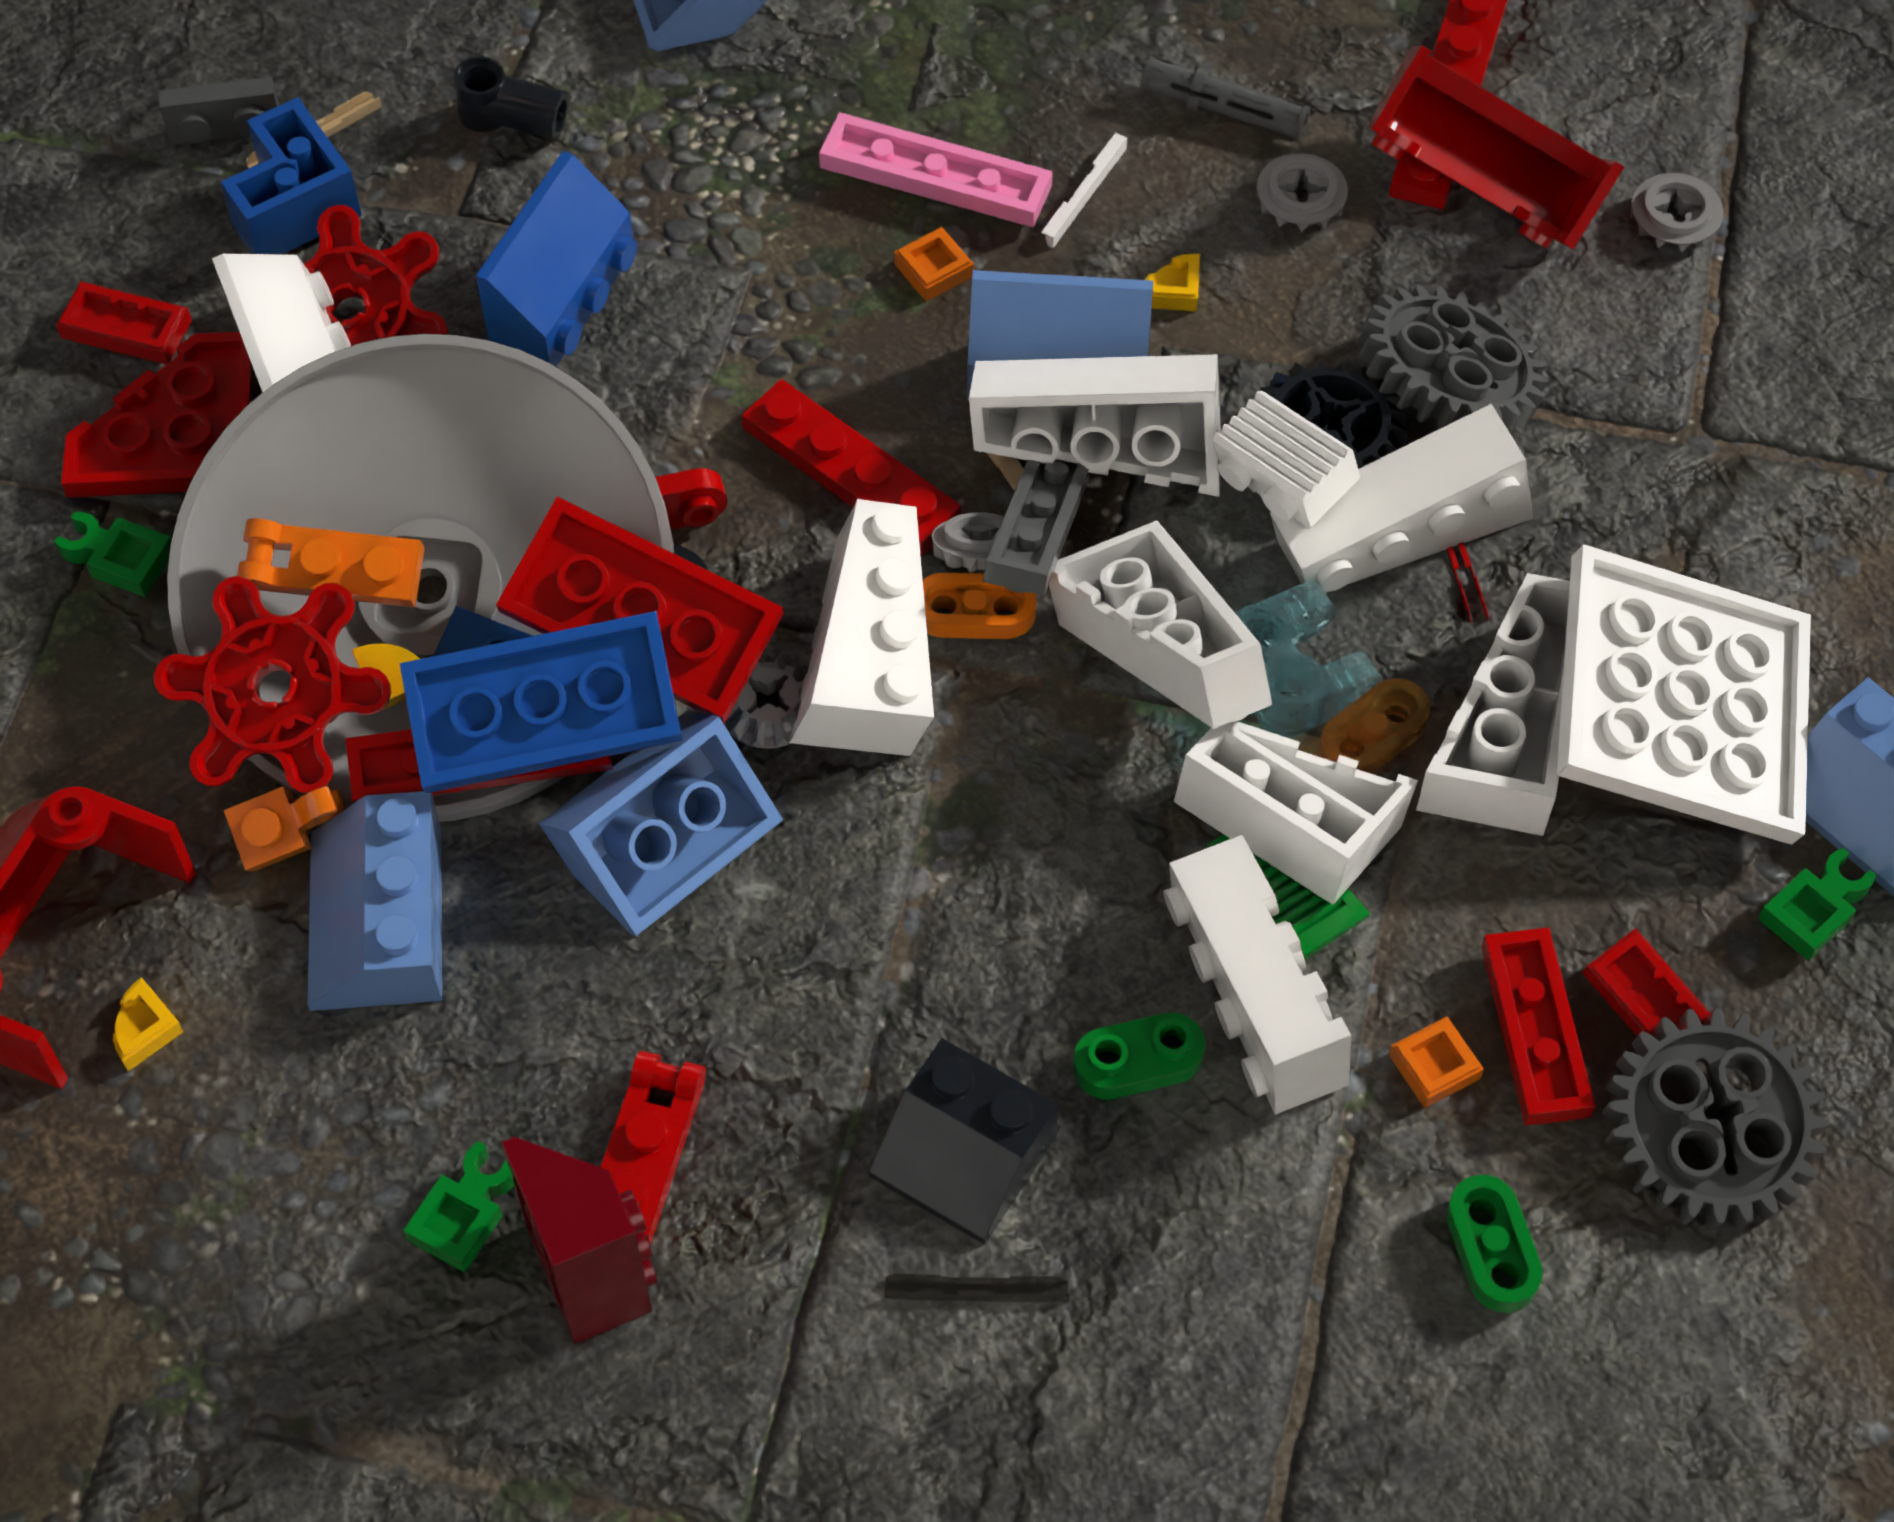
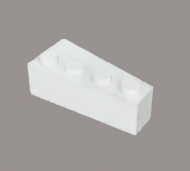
M1492 404L1359 468L1360 479L1309 529L1302 522L1298 523L1294 517L1286 522L1270 512L1277 541L1309 598L1325 592L1338 590L1350 583L1444 551L1448 547L1458 546L1461 542L1467 543L1534 519L1526 458Z
M857 499L835 542L822 599L821 616L815 629L811 649H813L808 673L803 681L799 699L801 700L800 708L793 725L789 743L911 756L934 719L917 509L914 506Z
M1157 520L1058 560L1049 582L1058 624L1213 729L1242 720L1247 715L1272 705L1261 644Z

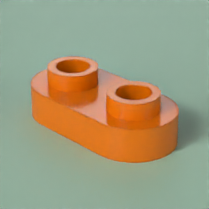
M984 573L932 574L923 579L927 634L939 638H1017L1028 632L1035 622L1037 596L1034 593L1014 592L1004 586L983 582ZM939 609H949L953 613L940 614L935 611ZM1001 610H1009L1012 611L1014 614L998 615L997 612Z

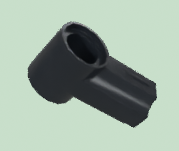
M470 57L456 67L454 83L457 111L460 122L466 128L475 132H489L505 126L549 139H559L565 126L569 108V92L507 76L499 62L490 57Z

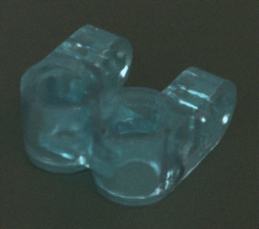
M1306 582L1258 603L1245 606L1235 613L1259 643L1266 647L1261 650L1272 705L1255 713L1259 723L1268 732L1284 737L1302 735L1314 727L1363 706L1381 690L1384 679L1369 656L1364 652L1346 655L1320 667L1312 657L1299 652L1295 644L1320 633L1335 617L1336 607L1319 583ZM1280 692H1292L1294 694H1297L1298 696L1289 697L1281 694Z

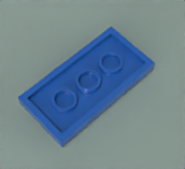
M656 611L400 663L421 786L425 793L683 741Z

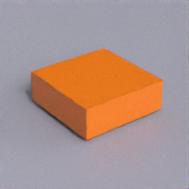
M943 227L894 251V265L926 302L972 278L974 263Z
M1447 1016L1392 1044L1388 1054L1424 1108L1480 1080L1484 1071L1480 1062Z

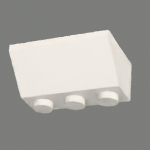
M221 254L212 258L262 392L298 368L329 353L351 346L341 323L337 321L331 324L325 309L334 304L325 279L320 271L310 274L297 255Z

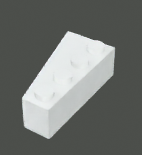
M1217 354L975 362L969 394L974 451L1027 461H1040L1043 464L1053 463L1055 459L1077 464L1079 462L1085 468H1088L1090 473L1108 476L1109 470L1145 476L1144 483L1169 487L1170 481L1199 486L1198 493L1220 497L1221 475L1217 469V465L1220 462L1212 441L1215 433L1221 432Z
M1527 573L1496 634L1492 647L1473 678L1469 692L1451 721L1437 754L1434 755L1426 770L1416 811L1540 836L1544 835L1556 799L1559 776L1556 773L1570 581Z
M1243 835L1170 862L1171 888L1163 891L1168 910L1177 927L1187 924L1196 942L1189 946L1194 967L1203 983L1212 979L1222 999L1215 1002L1219 1021L1229 1040L1239 1036L1248 1057L1241 1060V1065L1254 1096L1257 1098L1266 1094L1276 1115L1349 1086L1351 1034L1342 1017L1332 1019L1326 1001L1329 999L1328 991L1317 971L1305 976L1302 974L1306 970V964L1300 940L1290 922L1283 921L1278 924L1274 922L1272 916L1279 914L1276 896Z

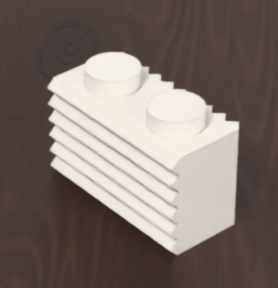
M1257 391L1255 398L1249 399L1246 407L1240 408L1238 415L1232 416L1230 423L1224 424L1221 432L1215 433L1212 440L1220 462L1217 465V469L1228 484L1239 491H1244L1249 487L1253 492H1257L1261 496L1266 507L1276 517L1286 522L1294 517L1298 523L1302 522L1307 529L1311 528L1360 479L1354 452L1351 448L1263 391Z

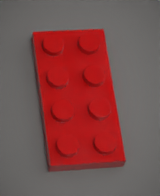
M558 496L496 603L500 613L542 634L656 611L674 699L703 714L719 716L723 724H725L784 615L782 606Z

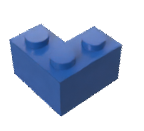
M299 97L247 120L258 165L221 181L233 227L252 254L282 255L319 237L317 222L320 215L329 207L346 205L351 207L358 214L359 218L362 217L350 168Z

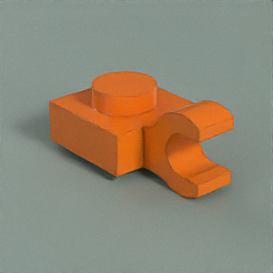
M282 786L224 810L245 871L255 872L312 849L306 830L324 824L346 808L337 789L330 792L329 787L325 786L311 791L295 801L291 789Z

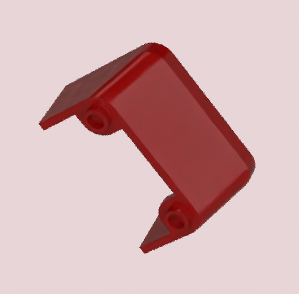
M1423 45L1411 47L1367 126V129L1376 134L1371 145L1398 161H1401L1405 152L1481 196L1524 222L1518 232L1548 250L1554 240L1574 250L1625 167L1616 161L1601 159L1430 57L1429 55L1432 51Z
M79 786L61 789L15 810L0 829V959L71 850H79L92 844L191 883L196 871L176 823L89 788ZM0 969V993H1V990H2V987H3V974H2V971H1V969ZM0 1015V1064L62 1090L69 1078L44 1033Z

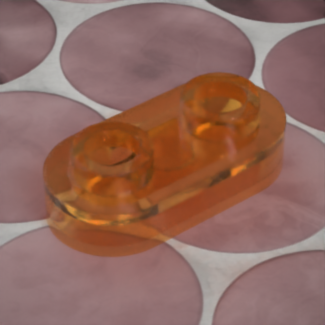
M1387 679L1378 683L1328 721L1321 734L1318 750L1319 757L1337 763L1339 755L1359 761L1356 769L1373 774L1423 734L1430 713V701L1427 694L1420 686L1405 679ZM1396 714L1405 721L1399 723L1392 722L1386 716ZM1352 749L1358 752L1360 756H1347L1340 751Z

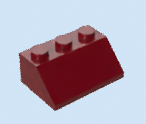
M518 1137L501 1142L526 1228L574 1344L653 1312L647 1287L657 1284L658 1280L650 1258L653 1256L644 1233L647 1227L632 1190L630 1189L619 1194L609 1170Z

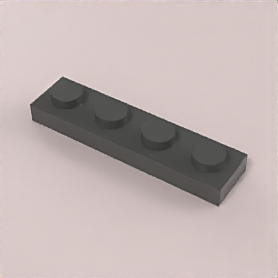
M1055 459L1053 463L1043 464L1040 461L1028 460L987 557L983 582L1004 586L1014 592H1030L1045 595L1092 474L1088 472V468H1085L1079 462L1077 464Z

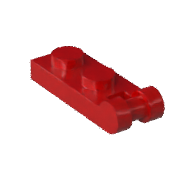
M640 1050L634 1060L630 1084L601 1168L609 1170L619 1194L630 1189L632 1190L647 1227L644 1233L649 1246H651L702 1094L706 1067L687 1061L683 1063L682 1067L661 1062V1055ZM654 1089L675 1093L670 1108L650 1103Z

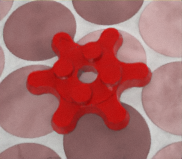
M335 205L327 208L320 215L317 222L320 246L313 258L303 264L310 274L320 271L326 281L334 301L333 305L325 308L331 324L338 321L335 317V312L340 302L350 297H357L363 300L364 313L359 312L355 317L340 322L351 346L393 336L418 334L448 335L447 324L440 315L417 308L410 298V291L414 284L424 275L431 272L437 264L439 246L434 237L422 231L411 232L403 236L391 248L376 250L366 246L361 240V221L358 214L351 207Z
M240 576L226 578L218 584L212 597L213 609L222 624V637L218 645L210 653L202 656H189L181 653L171 654L162 659L154 673V685L157 691L166 699L175 702L194 701L201 704L208 712L210 721L208 733L203 741L194 748L190 756L189 767L191 773L198 782L209 787H218L229 782L247 758L254 754L266 753L275 756L284 768L287 782L300 793L307 794L325 787L331 781L334 771L332 759L326 752L323 744V733L327 725L336 720L342 713L376 714L385 708L392 694L389 679L379 669L372 667H349L337 657L335 650L336 638L354 614L355 602L352 594L340 584L325 583L317 586L310 593L306 603L299 611L291 615L279 616L271 614L265 609L261 601L260 592L252 581ZM274 671H286L291 678L289 690L282 697L283 701L280 703L276 701H263L260 697L259 689L264 677Z

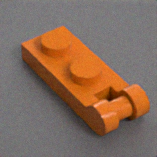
M261 518L246 520L243 541L248 543L246 561H241L238 564L237 576L249 579L256 585L258 590L309 596L317 586L325 583H337L344 586L352 594L354 601L415 608L425 550L421 540L282 525L275 521ZM274 549L291 551L288 568L271 565Z

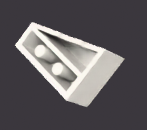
M1236 721L1215 729L1211 728L1186 754L1174 802L1230 839L1243 835L1253 854L1334 905L1402 827L1418 780L1398 774L1396 782L1356 769L1359 761L1339 755L1336 763L1298 750L1299 741Z

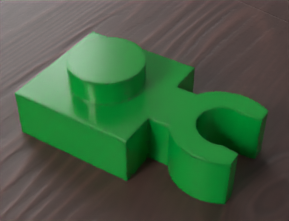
M74 512L71 520L75 530L85 536L76 541L58 536L54 542L60 556L70 563H86L90 575L94 579L146 597L169 561L171 536L119 517L115 519L109 530L100 528L97 520L92 515L85 512Z
M1844 848L1836 850L1829 856L1821 872L1820 879L1807 868H1804L1763 907L1758 917V920L1808 962L1851 922L1856 909L1850 904L1861 901L1869 892L1876 878V874L1871 870L1866 872L1859 880L1852 881L1844 878L1839 872L1849 855V852Z
M480 1141L473 1144L464 1156L463 1170L465 1174L460 1182L457 1183L441 1175L403 1230L409 1243L464 1273L503 1217L500 1206L490 1200L493 1197L504 1195L514 1186L507 1160L503 1163L501 1169L494 1174L486 1175L480 1172V1168L489 1156L486 1145Z

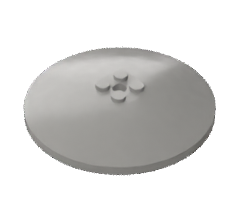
M405 335L359 343L312 361L270 386L247 405L227 426L204 457L181 505L170 546L167 583L168 609L173 639L178 654L181 653L189 656H202L210 653L218 645L222 637V624L213 609V592L223 580L237 576L239 562L246 561L248 543L243 541L246 520L251 518L267 519L282 525L422 541L425 550L420 580L427 576L441 577L447 582L446 593L439 601L432 604H423L416 600L415 608L354 601V614L337 636L335 650L337 657L342 663L349 667L359 668L352 649L368 644H391L412 652L420 659L433 657L455 606L530 635H541L542 633L500 613L496 603L557 496L674 553V544L665 503L653 471L639 445L623 423L601 399L576 379L552 364L512 347L488 340L458 335ZM274 549L271 565L288 568L291 551ZM259 590L265 609L271 614L279 616L291 615L299 611L309 597ZM279 670L266 675L260 684L259 692L261 699L266 702H282V697L289 690L291 676L286 671ZM406 700L372 715L342 713L336 720L327 725L323 733V744L326 752L332 759L334 767L332 779L327 786L330 792L336 789L339 790L345 808L354 804L351 796L345 738L411 729ZM259 753L247 758L262 773L283 787L290 788L294 794L299 796L306 794L300 793L290 786L286 780L284 768L275 756ZM564 777L433 795L439 821H455L488 814L519 803L549 788Z

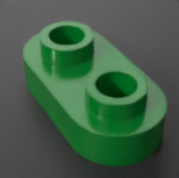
M1175 1012L1161 1013L1097 1028L1085 1034L1076 1045L1073 1062L1074 1077L1080 1088L1087 1094L1106 1100L1179 1084L1191 1079L1199 1071L1204 1057L1205 1037L1202 1029L1193 1019ZM1167 1036H1174L1179 1038L1183 1045L1176 1049H1170L1165 1047L1160 1040ZM1109 1051L1116 1054L1119 1060L1113 1064H1104L1096 1056L1101 1052Z
M1473 1175L1465 1178L1452 1192L1447 1206L1446 1219L1471 1291L1482 1305L1493 1311L1512 1313L1522 1310L1533 1301L1542 1281L1543 1270L1518 1199L1508 1184L1494 1176ZM1473 1210L1485 1211L1491 1217L1492 1222L1487 1225L1478 1224L1471 1219L1469 1212ZM1503 1272L1510 1275L1514 1280L1515 1286L1511 1288L1498 1286L1493 1281L1492 1274Z

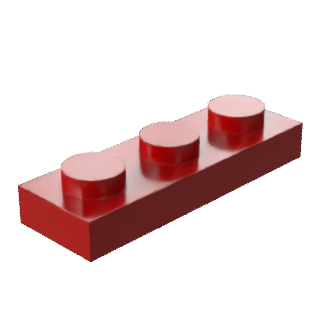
M1550 928L1485 935L1481 949L1524 1125L1529 1126L1591 1118L1595 1109V1103Z

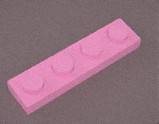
M840 112L819 152L820 168L1029 227H1034L1052 187V171Z

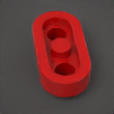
M697 468L655 477L665 503L671 530L685 526L702 527L716 520L727 506L728 499L722 478L713 470Z

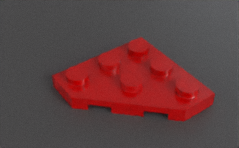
M240 331L195 333L176 347L178 356L155 374L148 369L112 398L115 406L91 425L84 420L67 433L61 480L66 497L187 492L204 457L219 436L244 408L254 400L256 374Z

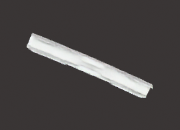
M1117 133L1113 135L1092 163L1095 167L1086 176L1070 201L1062 203L1041 233L1046 235L1045 239L1048 247H1055L1098 186L1126 151L1127 137Z

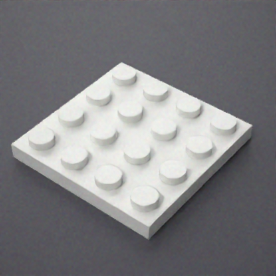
M1583 544L1571 556L1556 775L1792 845L1805 835L1811 615Z

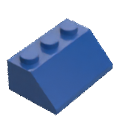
M562 151L476 275L488 341L521 350L557 367L564 355H571L580 341L582 328L592 313H599L607 301L610 286L620 271L626 272L630 268L637 252V241L633 239L630 212L571 153Z

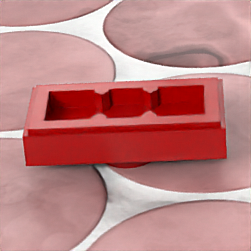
M80 281L59 318L56 328L62 339L168 364L173 358L176 347L182 341L192 319L187 307Z
M1636 928L1592 961L1582 971L1586 979L1636 1036L1644 1031L1656 1038L1654 1027L1664 1017L1671 1020L1679 1029V1019L1689 1009L1694 1010L1702 1026L1710 1014L1707 1008Z

